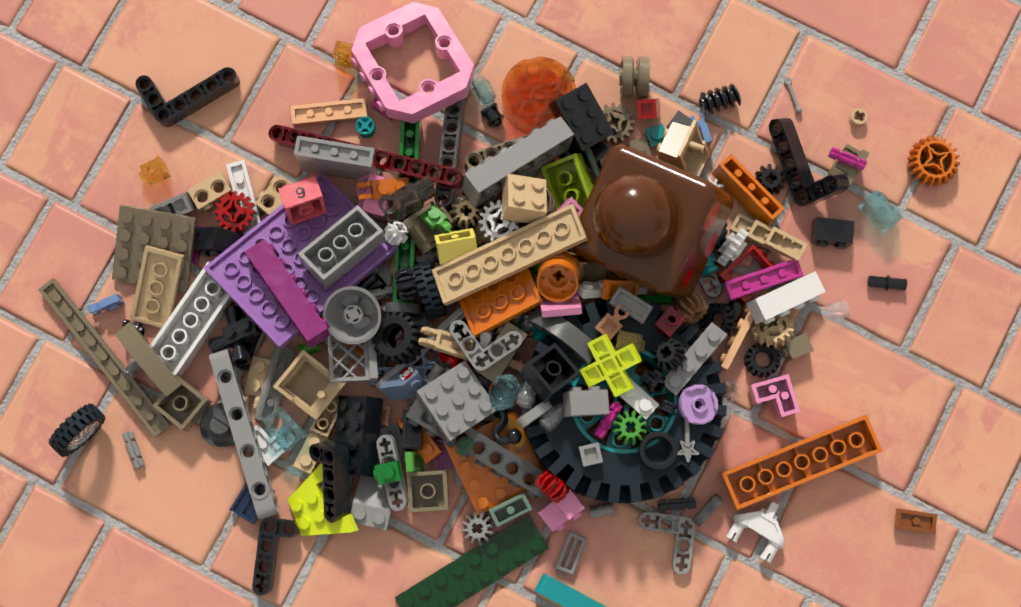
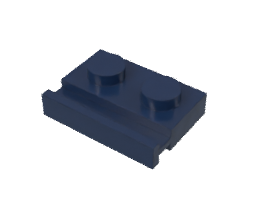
M246 483L230 510L255 525L258 517ZM263 484L257 487L259 495L265 493V486Z

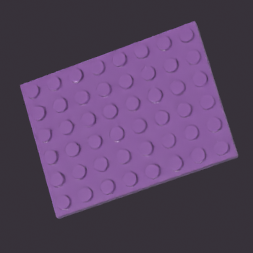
M323 173L319 174L316 179L323 195L327 214L291 226L282 204L204 267L207 274L279 349H282L295 338L299 332L250 264L244 251L264 239L269 245L272 243L278 252L276 254L278 259L283 258L288 266L286 270L289 274L293 273L298 280V287L305 289L309 296L307 300L310 304L315 303L319 310L318 315L321 316L324 305L333 292L343 287L357 286L398 250V247L389 244L385 237V241L329 288L325 289L301 264L298 253L356 207Z

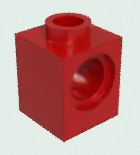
M659 99L637 100L638 119L661 118Z

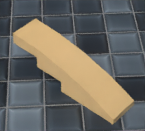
M738 213L729 231L736 234L740 228H743L749 233L745 239L798 262L808 246L807 243L774 226L772 228Z

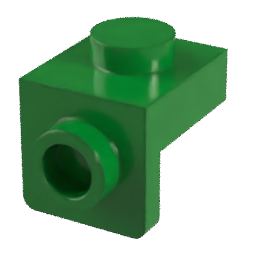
M399 460L374 466L373 474L375 480L378 481V485L403 480Z

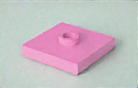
M576 293L570 299L563 302H553L543 297L544 302L540 303L543 318L582 314L579 295Z

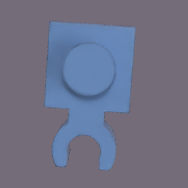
M114 294L100 300L98 303L87 306L89 313L93 315L104 310L114 311L120 308L119 305L124 304V300L119 294Z

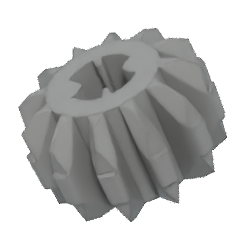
M473 512V520L467 515L466 518L470 521L469 523L462 521V525L468 527L467 529H462L461 533H469L464 537L465 540L469 539L470 536L473 537L471 544H474L475 539L478 538V544L482 545L481 537L488 542L489 538L485 534L493 535L494 533L487 530L494 527V524H486V522L490 521L491 517L489 516L483 520L484 512H481L480 518H477V513ZM474 523L477 525L482 524L483 528L481 529L483 531L481 533L473 532L472 529L474 527L472 526Z

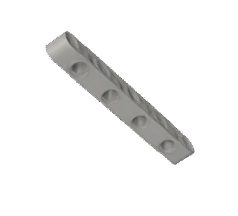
M229 349L210 354L211 366L259 520L277 515L279 514V508L236 367L232 365V354ZM230 373L231 380L228 383H224V375ZM237 410H241L243 414L240 420L234 418ZM252 447L254 454L248 458L245 453L246 449ZM260 484L265 486V493L263 495L257 493V487Z

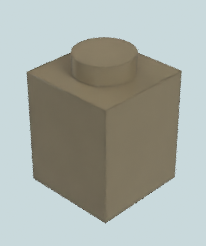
M807 333L792 338L790 342L785 341V345L781 347L782 354L785 358H788V361L814 351Z

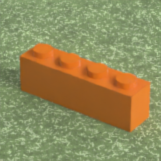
M732 154L711 173L715 178L719 179V182L756 220L766 225L785 209Z

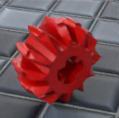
M548 470L541 473L535 481L537 488L553 503L563 501L569 493V489L563 481Z

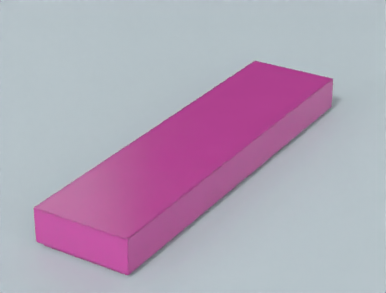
M792 259L726 281L723 284L729 300L732 301L801 278L804 275L799 262Z

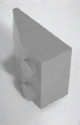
M360 476L350 514L353 515L355 522L358 524L389 530L393 510L388 502L385 484L378 485V481L374 477ZM399 481L391 482L390 485L397 488Z

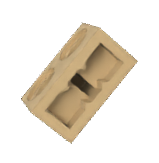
M221 171L187 190L201 213H208L214 210L215 203L222 202L219 197L221 196L225 199L227 192L231 196L233 195V190ZM224 185V190L221 193H217V187ZM203 195H208L207 201L201 203L200 198Z
M281 175L274 177L270 181L265 192L262 191L257 196L255 204L267 215H270L283 204L278 189L291 183ZM274 200V205L267 208L266 202Z

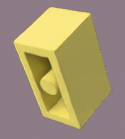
M473 228L434 235L440 265L477 249Z

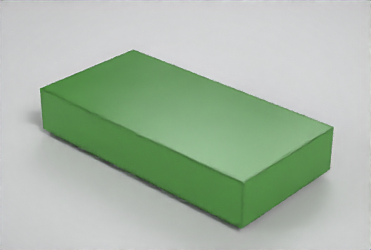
M405 452L406 472H424V461L419 453Z

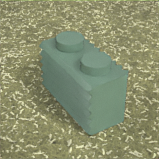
M522 492L489 509V512L496 526L499 527L503 523H507V521L510 522L514 517L517 518V516H521L525 512L528 513V510L531 511L532 507L525 493Z

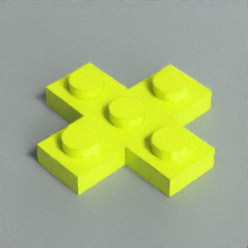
M607 334L587 343L596 362L580 369L588 387L606 379L614 397L634 388L625 369L642 360L633 343L615 351Z

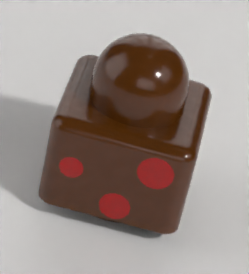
M619 144L609 151L580 215L588 241L572 247L571 250L576 255L658 294L684 299L689 297L696 288L733 208V198L727 191L701 177L632 147Z

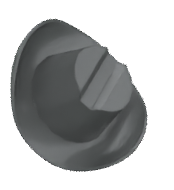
M217 403L209 407L203 414L200 422L202 438L208 444L216 447H227L235 443L223 403ZM237 410L234 414V418L236 420H240L242 418V415L239 412V410Z

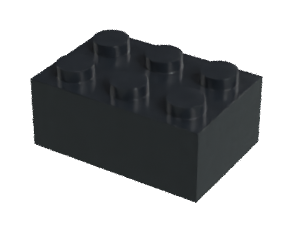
M587 83L548 104L555 118L557 119L561 116L574 133L571 142L574 153H580L614 134Z

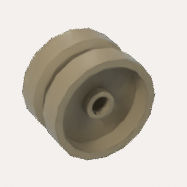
M622 56L621 68L619 69L620 97L631 98L633 86H635L637 98H647L650 78L649 56H639L636 61V68H634L632 56Z

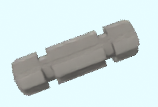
M132 431L124 433L122 437L124 442L127 443L126 448L130 458L133 459L132 464L134 468L138 469L145 466L143 458L140 457L142 454L137 441L134 440V433Z

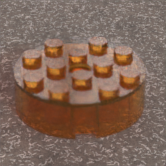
M547 57L524 59L514 65L505 76L501 89L503 112L511 125L517 130L529 134L536 128L544 127L550 119H556L548 104L576 89L572 74L563 64ZM540 93L543 94L544 97L541 99H536L534 95Z

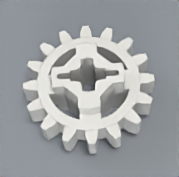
M501 200L497 201V205L491 201V207L484 206L486 212L480 213L483 217V220L478 221V223L483 224L480 231H486L484 236L486 238L491 236V241L520 228L517 226V223L521 222H511L509 220H503L502 224L497 222L498 219L502 220ZM509 228L507 232L502 234L503 230Z
M740 228L736 235L731 232L718 250L721 255L717 262L722 266H725L729 260L734 262L747 245L744 240L749 233L743 228Z

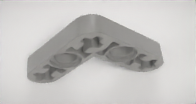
M456 320L450 325L452 336L472 366L479 371L487 369L517 349L523 341L522 335L519 332L510 331L483 349L464 321ZM454 325H463V333L466 335L469 332L470 336L460 342L458 338H461V335L458 332H453L455 329ZM511 334L513 336L518 335V344H510L508 347L511 349L506 351L505 346L500 341L504 339L506 343L510 340L509 336ZM466 340H473L475 342L474 350L467 351L464 348ZM495 345H500L503 348V353L499 357L494 356L491 352L492 347ZM488 350L489 355L494 361L490 362L488 359L484 362V367L476 366V358L478 356L484 358L487 356L484 352Z
M651 512L640 514L638 524L642 529L675 534L672 568L681 575L688 573L691 568L695 523L692 519ZM648 515L649 519L656 520L655 516H659L657 521L658 528H654L655 524L651 523L648 524V527H645V523L641 521L642 518ZM669 518L672 525L669 529L662 528V519ZM685 520L691 525V528H688L686 535H690V539L679 537V533H684V528L680 525L685 523ZM681 540H686L689 543L687 551L679 550L678 543ZM677 553L682 555L688 554V558L684 557L683 563L687 564V566L682 571H679V567H676V563H680L681 557H677Z

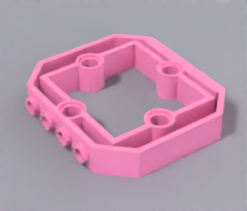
M412 2L360 27L351 49L353 55L351 58L352 64L361 71L359 72L360 77L364 83H368V90L371 96L377 98L378 101L376 103L380 111H384L389 118L413 124L466 98L475 75L473 62L439 8ZM427 25L435 38L437 56L443 60L448 59L456 74L438 83L433 79H425L419 84V92L399 101L388 83L385 69L378 66L370 51L385 44L394 48L399 47L404 42V35Z

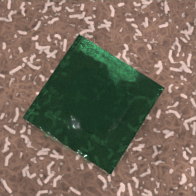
M468 435L466 438L462 436L455 444L457 447L455 452L462 457L475 441Z

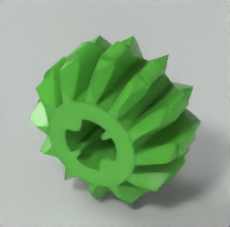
M624 411L625 419L619 414L617 418L621 423L613 422L614 426L619 427V429L613 430V433L620 432L621 435L617 437V440L619 441L625 437V445L628 444L629 438L632 445L636 444L635 437L642 441L643 437L639 433H647V430L641 429V427L647 425V422L640 423L639 421L643 416L640 415L636 419V411H632L631 417H629L628 411ZM627 422L628 424H634L633 433L631 431L629 433L626 432L627 426L625 424Z

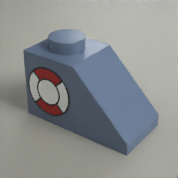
M409 362V364H406L379 387L390 400H398L416 396L415 392L427 385V382Z

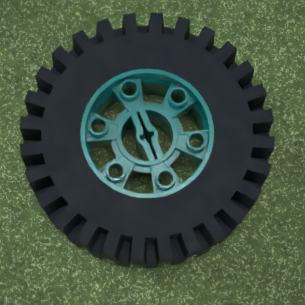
M612 298L605 300L603 304L595 305L592 302L584 305L582 314L564 316V319L576 326L591 340L602 336L595 327L607 313L613 316L615 307L609 304ZM651 302L649 305L653 306V309L643 325L629 316L626 319H621L619 322L623 326L610 341L615 351L633 343L642 362L653 370L657 369L666 377L668 373L657 368L656 363L653 361L655 355L652 352L658 349L656 344L661 345L663 339L669 340L653 327L665 312L660 310V304ZM618 310V313L620 315H625L623 312ZM682 323L670 338L680 341L688 351L698 339L696 335L699 330L693 324L686 326ZM548 333L541 342H538L531 357L533 359L549 346L556 343L579 371L588 366L587 363L575 356L570 348ZM710 355L682 388L686 389L692 385H705L715 393L718 399V411L715 413L712 421L703 425L689 423L690 442L695 441L693 449L699 452V455H691L689 462H686L684 455H677L674 463L663 470L649 469L639 458V446L631 448L630 439L627 445L615 444V435H621L620 432L613 433V430L619 429L618 426L611 425L610 428L612 429L606 445L594 439L586 431L598 420L602 421L605 415L593 416L592 420L588 422L584 421L582 417H564L563 393L568 392L569 388L577 387L578 385L588 388L582 374L579 375L574 383L550 400L553 406L551 410L524 427L529 443L546 470L553 473L554 476L559 477L574 492L594 500L611 503H637L656 499L683 486L685 481L694 477L701 470L700 466L704 461L710 459L715 451L713 446L715 441L721 438L723 428H720L721 420L726 416L727 406L723 405V396L727 393L726 384L721 383L719 378L722 368L719 361L714 362ZM637 364L625 369L629 378L641 387V377L634 373ZM525 379L523 380L521 391L522 416L543 402ZM605 379L593 386H600L601 390H605L609 385ZM664 387L662 392L658 394L652 392L649 396L667 395L668 401L679 406L678 401L682 389L675 396ZM614 397L612 403L614 401L618 402L617 400H619L621 397ZM697 401L695 402L696 408L699 407V403ZM627 403L623 405L619 413L624 419V411L629 412L630 407ZM679 407L674 410L675 416L667 413L665 417L652 412L646 420L642 418L639 421L640 423L647 422V425L643 426V428L647 430L648 434L657 431L665 432L674 439L678 451L682 449L680 441L685 442L684 418L681 416ZM616 417L615 421L621 423V421ZM653 418L660 420L661 427L659 429L651 427L650 423ZM627 422L625 424L627 426L626 432L634 427L633 423L628 424ZM654 439L648 443L646 454L649 460L661 463L669 457L670 449L665 441ZM599 442L603 462L583 467L579 447Z

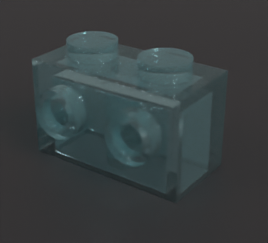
M875 190L858 208L885 234L903 217L900 215V210L887 201L888 199L884 193Z

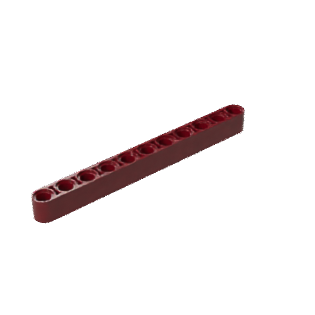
M273 125L268 132L269 138L280 146L295 149L296 143H294V140L297 136L359 145L282 125ZM282 132V136L277 139L278 134ZM375 149L373 162L379 171L456 190L463 187L464 176L455 168ZM386 157V162L380 165L381 159ZM404 162V166L398 169L399 163ZM422 166L421 172L415 174L416 168ZM436 171H440V175L437 178H433V174ZM458 175L457 181L451 183V178Z

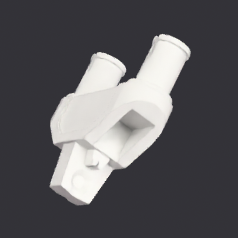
M770 501L766 509L762 507L760 511L736 514L733 517L734 523L725 537L737 543L744 528L751 529L767 539L768 544L760 558L771 564L778 549L783 548L785 545L778 521H776L778 516L774 515L779 505Z

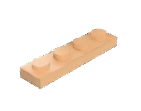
M366 98L291 106L292 125L357 120L364 116L368 117Z
M747 305L744 309V312H746L744 319L740 318L735 327L738 329L735 336L731 335L726 344L729 346L727 352H722L718 360L723 371H727L754 320Z

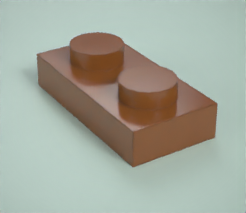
M896 508L894 528L935 534L937 514Z

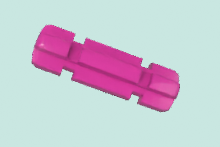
M835 147L831 148L828 155L831 159H838L839 162L851 167L855 166L859 170H863L867 164L865 159H858L857 156L845 151L840 152V149Z
M616 401L612 403L609 414L603 417L600 427H597L594 432L597 437L601 439L605 437L607 429H610L617 417V413L619 414L623 408L620 403Z

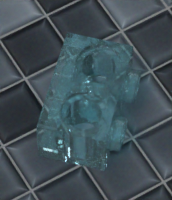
M279 406L263 421L266 426L264 430L271 437L275 435L278 438L277 444L284 451L287 449L293 451L309 435L282 406ZM276 418L282 419V426L280 428L274 427L273 423ZM294 432L296 438L293 442L289 443L287 441V434Z

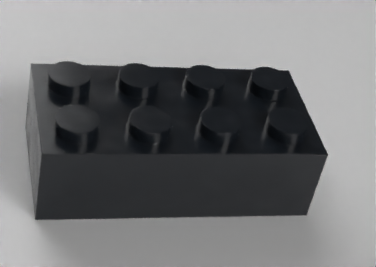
M339 395L335 442L342 443L348 448L350 475L374 477V466L377 465L378 458L376 442L380 437L382 398Z

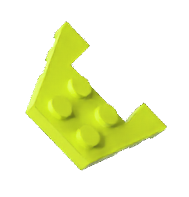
M320 464L288 499L301 535L309 536L358 531L352 514H348L333 523L326 520L324 516L323 488L321 486L323 482L322 464Z

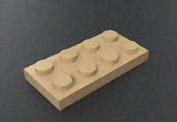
M149 245L145 246L130 317L131 320L160 328L164 326L173 312L185 255Z

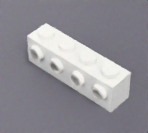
M815 271L746 304L755 323L764 322L766 325L774 321V316L776 315L783 317L791 313L789 310L791 308L798 310L806 306L804 303L806 301L812 303L819 300V295L826 291Z

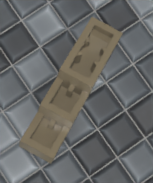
M131 322L114 334L166 397L182 385V382L174 375L169 366L156 353L152 345Z

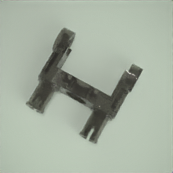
M426 175L414 184L408 183L392 194L382 196L378 205L380 210L386 214L387 221L393 224L394 221L402 222L405 217L422 208L424 202L438 195L429 175ZM385 200H392L393 205L385 210L383 202ZM398 211L400 213L399 218L391 220L389 214Z

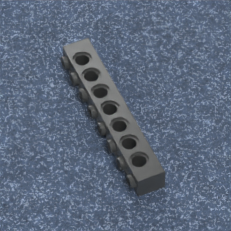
M418 396L416 397L405 415L409 418L407 422L415 427H418V425L426 428L424 432L433 438L435 435L443 438L441 442L450 448L452 445L458 447V453L467 458L469 455L476 458L475 463L485 468L486 465L493 469L492 473L500 478L503 475L510 479L508 483L516 488H519L521 485L527 489L525 493L533 498H536V496L543 497L544 494L537 488L535 481L544 471L473 428L464 432L467 436L464 443H458L456 438L448 442L443 433L439 431V427L434 420L430 423L423 422L422 415L428 411ZM476 443H482L484 447L483 451L479 454L473 451V446ZM493 453L500 455V461L496 464L490 462V456ZM511 463H515L517 466V470L513 474L507 472V466ZM528 473H531L534 477L530 484L524 482V476Z

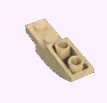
M334 398L321 416L314 420L310 433L293 464V468L308 475L312 474L317 462L313 461L310 457L309 448L312 444L330 440L337 422L339 400Z

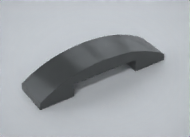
M538 306L526 319L528 323L541 332L544 330L570 348L575 356L588 365L594 360V356L587 344L592 340L563 317L543 318L540 306Z

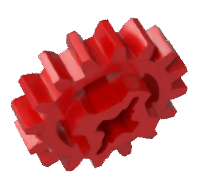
M233 191L232 196L227 192L225 199L221 196L219 197L222 202L215 203L218 210H214V213L218 215L215 220L220 222L219 226L221 228L225 227L226 230H231L232 228L233 232H237L240 229L244 232V226L251 227L249 222L255 221L252 215L257 214V212L252 209L255 207V204L253 202L249 203L251 201L249 196L245 198L243 192L238 196V193ZM240 201L244 202L247 208L241 207ZM235 209H237L239 212H236L234 216L232 212H235ZM224 216L230 218L231 224L225 221Z

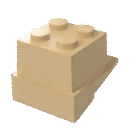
M693 120L691 126L672 122L670 128L665 129L663 143H659L657 146L656 154L658 155L656 158L700 177L709 157V150L706 141L702 139L698 122Z
M302 350L273 387L317 420L346 383H330L329 370L306 351Z

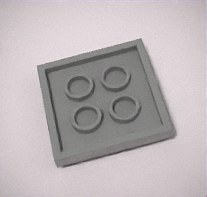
M466 361L461 362L415 392L448 442L498 410Z

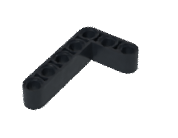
M226 67L166 102L150 77L146 75L139 76L135 85L155 119L163 127H171L236 88L240 83V79L233 68ZM234 75L231 81H226L227 76ZM150 83L147 89H143L144 84ZM212 85H217L214 91H210ZM197 94H201V98L194 101V97ZM159 98V102L152 105L153 100ZM180 104H185L184 109L177 110ZM164 114H169L166 120H161Z
M778 118L770 121L769 131L793 199L798 206L817 204L848 188L849 179L845 174L829 175L815 182L793 121L790 118Z

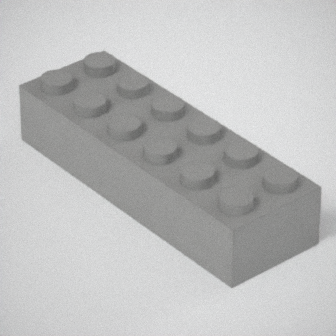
M561 116L557 119H550L544 127L532 130L529 136L524 139L522 137L517 139L511 147L502 148L496 156L484 159L478 167L475 168L473 166L465 172L463 192L476 208L502 192V185L508 174L528 176L569 151L574 133Z

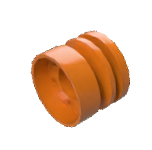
M564 251L540 262L537 274V288L540 294L547 300L563 302L570 299L576 293L580 276V264L576 257Z

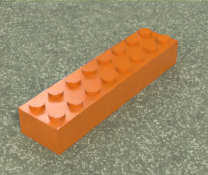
M866 414L719 473V476L733 510H739L882 452V448Z

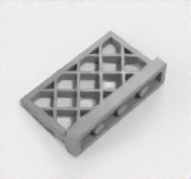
M331 334L327 337L330 383L366 381L377 383V354L374 350L376 345L372 344V339L375 336L364 342L363 346L361 344H354L349 351L340 344L341 341L337 342L331 337ZM337 346L346 353L339 361L332 354ZM356 346L360 347L364 353L359 360L351 354ZM347 356L356 362L350 370L341 363ZM359 364L365 370V376L357 377L352 371ZM338 366L347 372L342 378H334V370Z

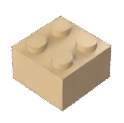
M508 174L502 185V220L530 224L545 217L547 213L546 179Z

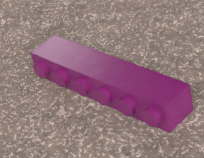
M264 239L244 251L248 261L308 347L311 348L329 337V323L324 317L320 318L318 315L319 310L315 303L310 304L307 300L309 298L307 292L303 287L301 289L298 287V280L295 275L288 273L286 270L288 266L283 258L278 259L276 256L278 252L273 244L269 245Z

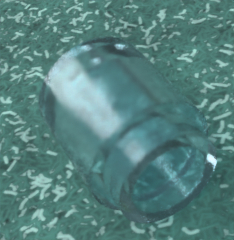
M480 77L472 82V90L480 105L489 106L495 102L494 99L497 95L489 80H486L485 77Z

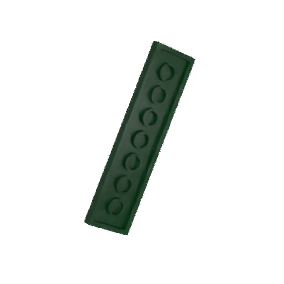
M528 514L489 538L488 542H483L482 545H478L394 598L400 607H455L549 549Z

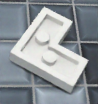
M260 424L254 427L264 461L268 466L273 464L299 441L287 426H284L273 437H270Z

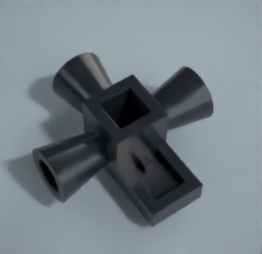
M230 306L224 309L229 325L222 328V336L210 338L208 345L212 353L232 348V365L245 366L251 362L246 348L255 345L254 336L261 332L260 328L249 316L242 319L243 310L239 306Z

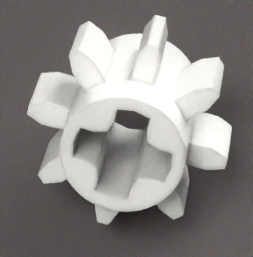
M394 221L392 225L388 223L384 229L386 231L384 236L391 245L399 246L400 243L404 244L408 239L407 234L409 231L401 222Z

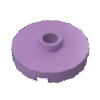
M692 385L687 387L680 395L678 401L679 411L687 422L693 425H703L712 421L715 413L718 411V399L712 390L705 385ZM696 401L699 403L698 408L695 407Z

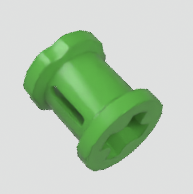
M306 342L297 344L299 353L302 350L306 351L309 355L321 352L318 344L311 348L308 347Z

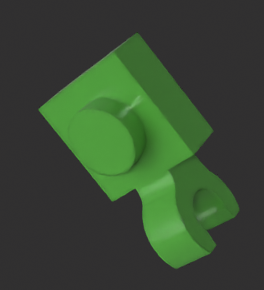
M433 205L420 215V219L432 231L438 229L442 234L452 232L449 230L452 228V225L447 221L448 217L436 205Z

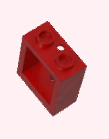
M753 245L722 271L717 278L722 284L732 280L733 278L729 273L749 255L763 269L776 264L772 261L769 262L765 258L764 251L760 247L756 248ZM756 293L738 298L737 301L744 305Z

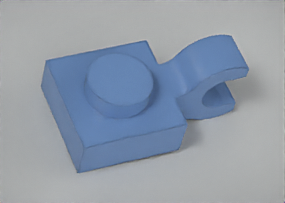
M701 112V120L697 122L703 141H706L707 146H710L713 140L708 125L705 122V115ZM691 115L690 119L695 120L694 115Z

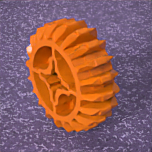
M928 136L926 140L921 138L919 143L913 145L914 149L909 150L911 156H908L907 160L911 163L908 164V168H913L910 174L917 175L915 177L916 181L921 178V185L928 181L929 187H932L934 183L938 187L941 183H948V179L952 180L954 178L953 174L958 172L956 167L960 165V162L956 160L960 155L954 154L957 148L951 149L952 142L946 144V138H942L940 141L938 136H935L933 139L931 136ZM922 151L924 153L923 157L925 159L923 164H921L920 162V154ZM939 158V160L936 161V163H934V164H933V163L928 164V163L931 161V159H932V160H933V159L936 160V159ZM946 158L947 167L944 171L943 159ZM926 169L931 170L933 174L928 173Z

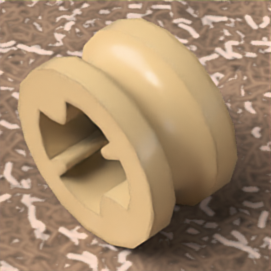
M863 108L854 109L849 116L850 123L856 127L862 126L868 119V114ZM856 114L862 115V121H860L859 119L855 120L854 117L856 116Z

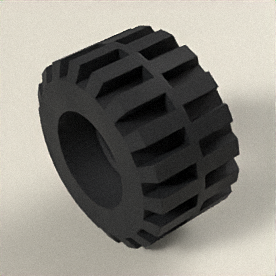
M401 312L386 314V318L382 317L380 327L374 335V339H372V344L376 345L374 350L378 352L380 357L397 364H409V360L415 361L416 356L422 354L420 352L421 349L425 348L418 343L419 338H426L421 333L423 325L417 319ZM404 329L403 342L395 348V336L400 330Z

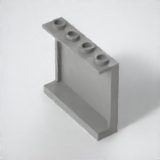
M297 136L294 156L306 172L323 173L324 175L355 180L369 173L380 176V171L376 169L373 162L375 148Z

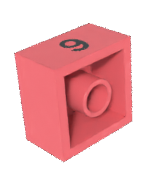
M316 177L304 178L300 182L286 184L278 189L291 226L327 214L323 195Z

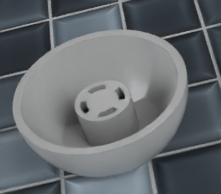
M347 286L336 290L329 296L323 309V317L330 325V328H328L329 333L335 339L346 344H360L368 341L376 334L381 324L382 313L379 302L372 293L361 287Z

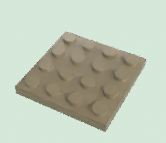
M125 204L120 205L112 280L137 284L145 246L149 245L185 255L177 292L186 293L189 289L197 218Z

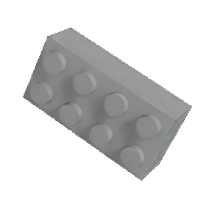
M357 205L300 251L298 256L301 264L327 289L385 241L384 231Z

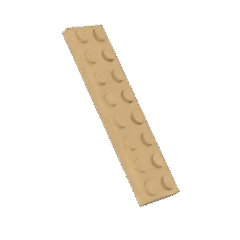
M571 204L432 269L442 302L447 306L588 241L576 207L574 204Z

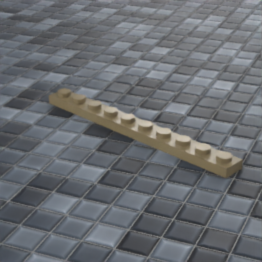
M52 278L38 289L151 434L157 438L172 426L165 416L153 407L154 402L135 378L130 379L122 373L126 368L60 283L55 278Z

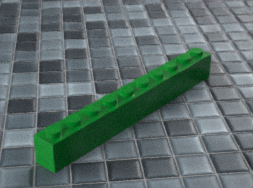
M421 120L414 124L401 121L399 155L420 160ZM404 162L399 163V169L404 166ZM420 166L416 168L415 174L420 173ZM409 178L411 196L397 198L396 222H402L418 211L419 180ZM407 234L408 239L404 244L400 243L397 246L394 272L401 268L409 267L413 270V265H416L417 245L409 234ZM394 278L393 302L414 303V299L410 301L400 300Z

